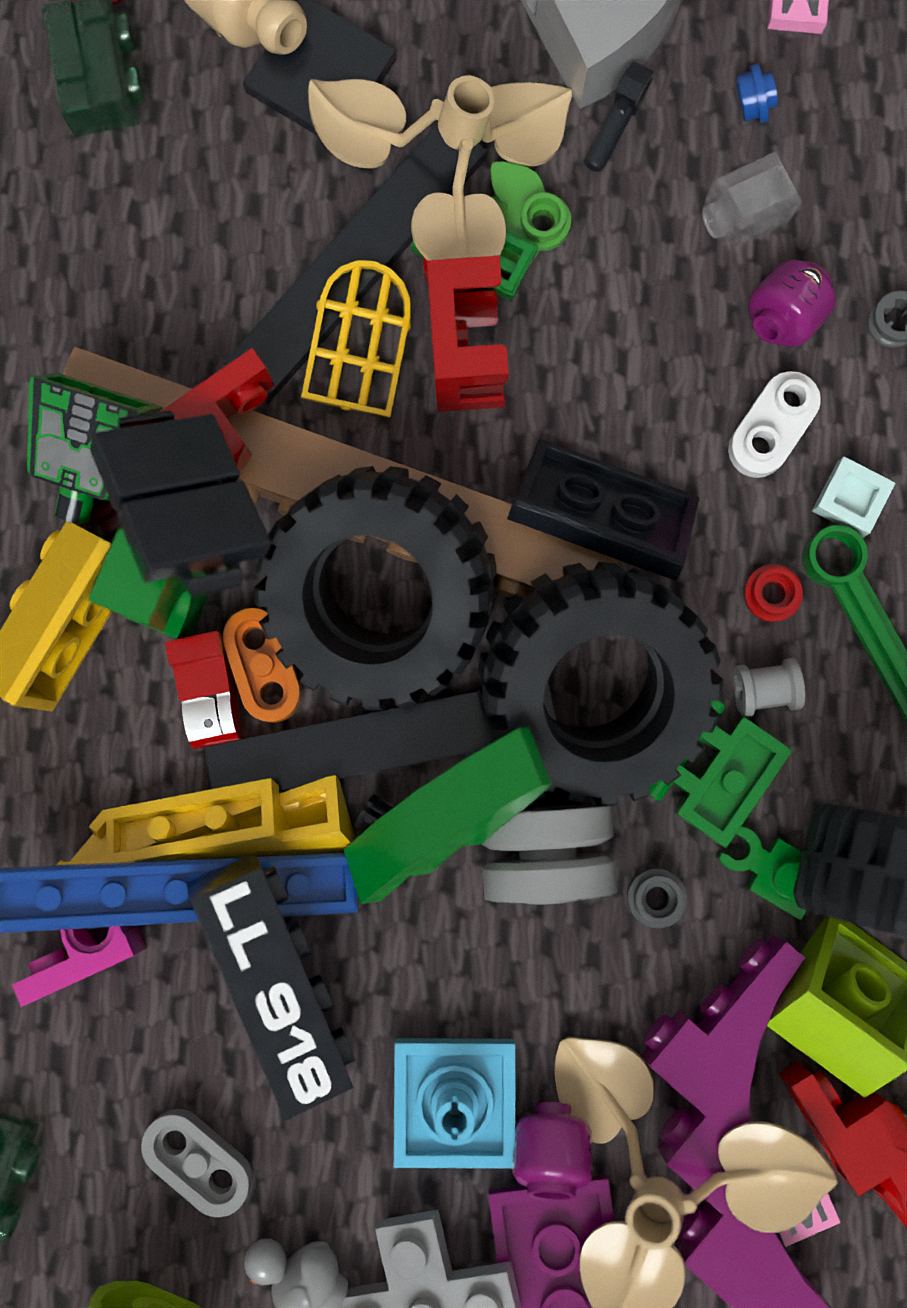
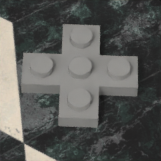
M438 1210L381 1219L375 1231L387 1281L348 1289L340 1307L522 1308L511 1261L452 1270Z

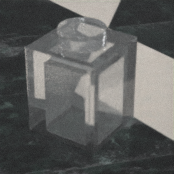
M775 151L714 180L704 202L702 213L705 226L714 239L721 237L728 252L787 225L802 201Z

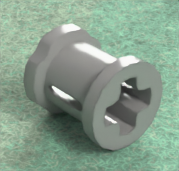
M795 658L783 659L781 665L748 669L745 664L733 667L732 679L736 706L742 717L754 715V711L757 709L786 705L791 711L803 708L805 703V685L800 665Z

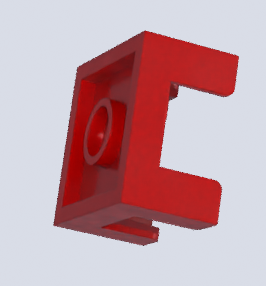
M500 255L427 260L437 412L505 407L503 383L508 382L509 376L506 346L497 344L468 347L467 327L494 326L497 324V292L495 290L454 293L453 291L500 286L502 279Z

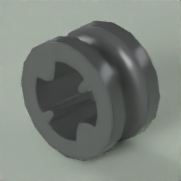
M902 290L892 291L883 296L871 310L868 318V328L873 339L879 344L890 348L902 347L907 344V324L900 331H896L890 328L894 322L886 323L884 319L893 308L903 311L900 318L907 315V292Z

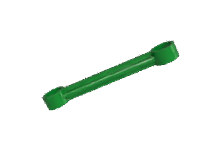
M843 525L829 526L812 536L805 544L802 552L803 568L808 577L815 583L832 589L907 724V650L862 572L868 560L866 543L862 536L850 527ZM826 538L838 539L851 549L853 564L846 576L835 577L829 575L818 565L816 549L821 540Z

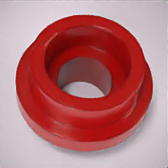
M769 564L758 568L748 577L744 585L743 596L748 610L755 617L766 622H780L791 617L799 609L803 599V588L799 578L792 570L782 565ZM766 584H775L780 588L782 598L778 604L768 603L764 599L763 588Z

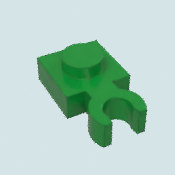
M741 826L736 836L741 837L745 841V854L741 858L733 859L719 851L716 859L728 869L734 871L750 870L754 874L746 886L748 890L796 919L802 920L807 910L797 907L793 895L802 852L775 837L766 851L762 848L757 834L751 829Z

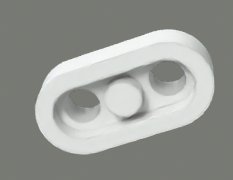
M789 371L778 374L766 385L729 442V457L738 471L750 477H765L775 472L785 462L820 407V393L811 378L799 372ZM790 391L797 394L800 399V406H789L784 400V392ZM755 437L765 439L769 444V453L762 454L757 452L753 448L752 439Z

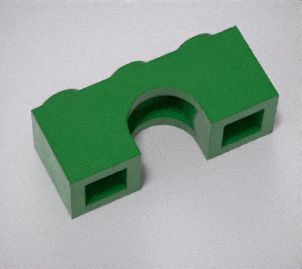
M119 528L88 601L123 615V617L172 638L181 639L192 636L210 593L191 597L177 576L147 583L144 582L124 532ZM203 571L191 573L193 578L207 575Z

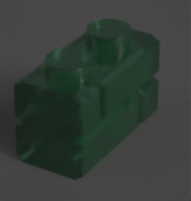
M63 0L44 4L42 12L60 111L74 137L140 125L136 104L145 103V94L137 67L129 68L127 52L136 51L127 15L118 16L111 0H77V2Z

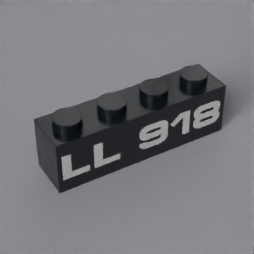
M256 853L188 882L187 889L192 907L284 1120L286 1121L354 1088L345 1068L346 1065L356 1061L342 1027L330 1032L323 1013L334 1008L320 974L308 979L300 960L311 955L308 944L298 921L296 920L285 925L277 906L289 899L275 866L262 870Z

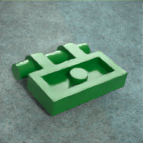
M711 701V706L721 714L726 706L720 701ZM739 717L728 734L715 726L712 733L703 731L699 741L706 743L716 751L698 777L684 768L689 761L686 758L676 768L681 774L679 778L668 786L660 780L648 787L651 793L650 797L657 802L663 799L672 784L684 791L686 795L673 813L724 848H727L792 753L790 748L745 717Z

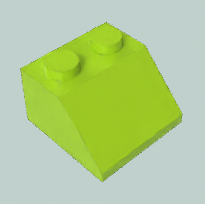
M826 916L800 954L805 959L778 997L767 1026L865 1098L907 1071V962L855 924Z

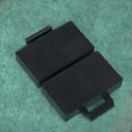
M167 410L121 417L117 420L118 429L94 432L89 449L113 508L120 510L118 520L143 581L147 583L177 576L191 597L241 586L243 573L239 562L265 557L271 545V540L245 482L238 481L240 471L215 416L208 414L174 420L175 414ZM226 565L228 570L193 578L191 574Z

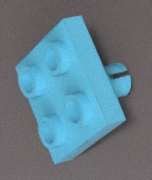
M396 1038L394 1067V1168H512L515 1141V1040Z

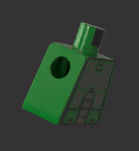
M58 372L30 377L27 470L33 478L59 486L54 511L56 517L72 523L86 524L91 520L95 498L110 500L89 449L92 434L94 432L118 429V418L159 412L163 407Z

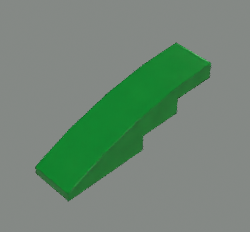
M518 728L456 764L376 820L343 849L360 904L381 902L409 876L430 874L462 846L481 845L552 785L529 728Z

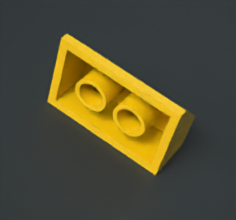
M66 521L61 531H54L45 541L40 553L41 564L31 580L24 581L16 589L10 601V609L12 611L0 630V697L13 706L53 712L112 611L88 601L112 544L71 522Z

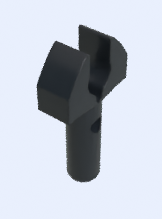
M635 61L632 62L623 75L615 91L614 103L584 158L585 166L591 171H603L630 118L638 112L652 83L653 78L651 76L654 71Z

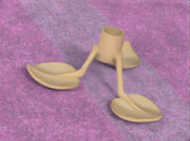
M461 76L450 84L444 102L434 99L430 110L401 133L406 123L404 106L399 97L382 84L361 79L332 82L311 79L308 88L309 111L315 130L326 148L344 163L360 168H377L382 166L388 159L391 144L397 147H404L435 120H438V129L445 143L459 150L452 189L453 196L446 193H432L424 197L413 212L411 220L412 238L417 249L426 260L501 255L506 239V225L500 207L493 198L485 194L464 196V182L472 148L481 139L486 143L494 141L498 154L510 163L528 167L544 164L555 155L562 142L567 112L572 98V89L543 83H508L490 87L478 77Z
M566 1037L560 1042L555 1059V1082L560 1103L570 1105L571 1115L579 1117L589 1124L592 1131V1142L603 1144L609 1142L623 1128L627 1136L632 1170L630 1183L636 1190L627 1211L626 1222L610 1221L597 1227L590 1233L582 1247L580 1273L582 1284L592 1308H673L681 1296L686 1272L683 1257L672 1244L678 1237L684 1213H693L697 1205L719 1186L727 1184L726 1201L733 1215L753 1230L765 1233H777L797 1226L810 1215L820 1200L836 1186L834 1170L810 1142L782 1126L757 1121L738 1125L723 1135L719 1142L718 1155L725 1171L713 1174L689 1195H683L678 1186L666 1178H647L643 1169L638 1132L631 1121L644 1116L649 1111L654 1099V1079L645 1060L630 1047L615 1041Z

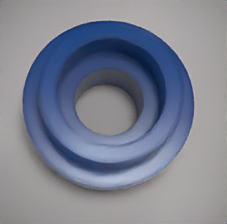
M759 63L749 65V72L736 76V84L744 122L758 119L759 124L769 121L768 109L778 107V99L772 71L762 74Z

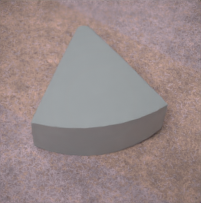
M521 0L565 85L567 88L572 89V97L581 109L614 91L633 61L641 65L647 61L670 28L682 0Z

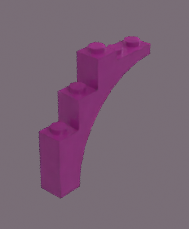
M773 934L767 942L760 938L747 948L738 963L743 969L742 972L728 988L721 984L707 996L700 1008V1012L705 1016L698 1024L679 1009L672 1018L667 1014L659 1017L649 1028L643 1039V1042L648 1047L643 1051L642 1056L649 1067L693 1104L688 1112L679 1109L669 1117L661 1129L660 1138L663 1142L658 1146V1150L666 1165L694 1190L713 1174L725 1171L718 1155L719 1142L723 1135L738 1125L750 1122V1088L761 1038L778 997L805 959L787 941ZM727 1184L719 1186L705 1198L708 1202L703 1208L697 1205L693 1213L684 1214L678 1238L674 1242L675 1247L683 1257L684 1265L732 1308H832L822 1293L792 1262L778 1240L776 1233L753 1230L733 1215L726 1201Z

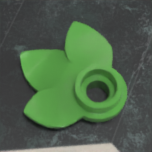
M510 162L492 163L491 182L494 197L491 198L496 201L503 213L506 230L538 245L536 256L540 251L551 250L561 245L567 238L571 227V214L565 202L556 195L545 192L539 175L530 168ZM538 216H547L552 220L553 226L547 231H540L533 226L532 222ZM505 248L501 252L503 257L515 263L520 258L519 255Z

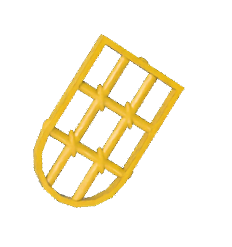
M356 260L341 266L328 278L321 297L317 301L316 309L318 313L301 399L340 407L345 411L354 410L390 418L406 336L411 327L410 297L404 282L391 268L376 261ZM362 269H372L383 274L376 311L358 307L359 301H355ZM352 271L346 303L326 299L332 284L343 274ZM391 281L398 288L403 300V317L388 314L389 308H386ZM324 308L341 312L339 317H343L336 351L317 347ZM352 315L371 319L370 325H373L367 358L348 354L349 348L346 349ZM383 322L401 326L394 365L380 362V356H376ZM315 356L331 359L330 365H333L327 397L308 393ZM343 362L361 366L360 372H364L358 404L336 399ZM374 370L392 374L385 410L367 406Z

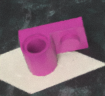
M136 925L109 927L105 940L93 937L88 928L61 929L62 942L69 958H66L63 948L28 963L32 975L12 984L20 1006L23 1007L124 961L147 949L139 927Z

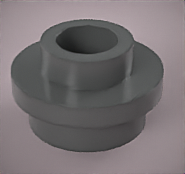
M651 868L640 872L631 881L627 891V904L631 914L643 925L650 928H666L676 923L683 915L687 904V894L683 883L675 874L664 869ZM653 887H662L667 895L666 903L658 909H652L646 903V894Z

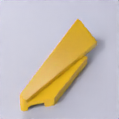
M336 775L316 780L280 794L279 785L272 778L102 810L89 826L93 832L92 836L71 861L60 860L57 865L246 857L256 853V856L344 852L343 849L356 838L341 784Z

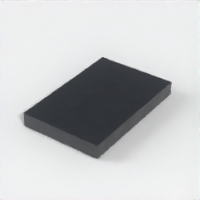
M539 439L507 519L677 581L685 564L700 497Z

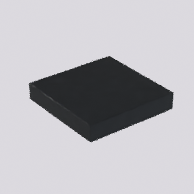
M299 0L297 3L303 9L307 21V30L303 41L297 49L288 54L278 55L265 49L244 80L243 86L245 93L318 136L309 111L308 88L310 80L332 82L361 79L381 84L396 62L397 55L394 48L314 0Z

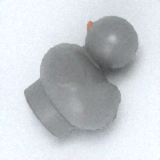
M260 1239L253 1243L246 1252L244 1259L246 1275L250 1278L252 1284L271 1285L272 1302L276 1308L341 1307L347 1294L348 1281L339 1273L337 1257L330 1249L328 1243L316 1241L306 1244L288 1259L286 1258L284 1248L280 1243L272 1239Z

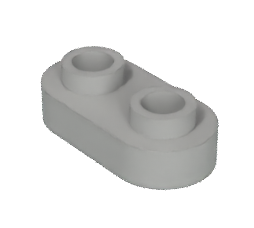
M184 1109L167 1110L160 1114L145 1131L141 1150L147 1166L200 1212L211 1217H225L234 1213L242 1206L252 1186L253 1175L251 1166L245 1156L198 1116ZM173 1130L183 1133L186 1138V1147L180 1150L173 1149L167 1142V1133ZM219 1169L226 1170L232 1176V1185L228 1188L218 1187L213 1182L212 1173Z

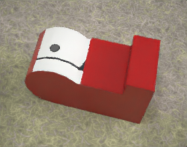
M214 631L164 642L168 664L173 667L178 698L182 702L184 727L191 747L199 749L240 740L242 738V727L234 677L224 648L223 634Z

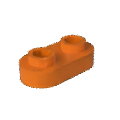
M258 608L243 609L235 613L227 621L223 631L224 648L245 709L256 719L271 723L284 721L297 711L302 700V687L295 665L292 664L286 669L275 654L281 648L276 637L270 640L265 638L263 646L256 650H251L246 646L245 637L247 633L253 629L262 630L259 622L268 612ZM270 683H279L283 688L281 701L273 705L266 703L263 698L264 688Z

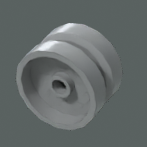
M570 805L524 808L482 843L483 846L490 850L519 851V856L491 860L482 867L484 899L492 902L559 904L616 893L615 861L600 853H576V847L599 845L613 837L611 806Z

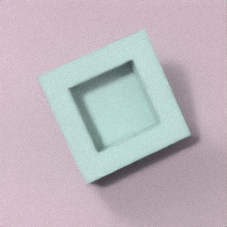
M843 456L837 461L812 512L837 525L854 529L863 538L871 533L895 482Z

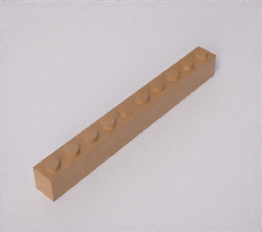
M75 346L63 372L64 375L162 406L163 409L191 390V388ZM255 411L239 415L236 412L228 418L252 454L245 467L240 470L238 481L245 482L254 504L257 503L259 496L280 503L278 512L283 515L289 512L290 506L310 491L338 474L345 476L356 468L373 466L376 472H384L390 466L408 469L409 478L420 481L427 475L441 482V486L438 489L441 494L450 500L457 494L469 506L465 515L472 524L480 521L488 535V539L484 544L487 553H492L495 556L497 568L493 581L497 582L495 588H497L498 593L511 598L516 593L524 600L535 591L530 581L544 573L552 581L563 577L562 569L566 565L581 563L587 570H595L598 562L618 563V560L508 520L512 504ZM356 536L348 539L364 543L366 536ZM374 537L388 542L386 551L390 554L418 563L400 546L388 540Z

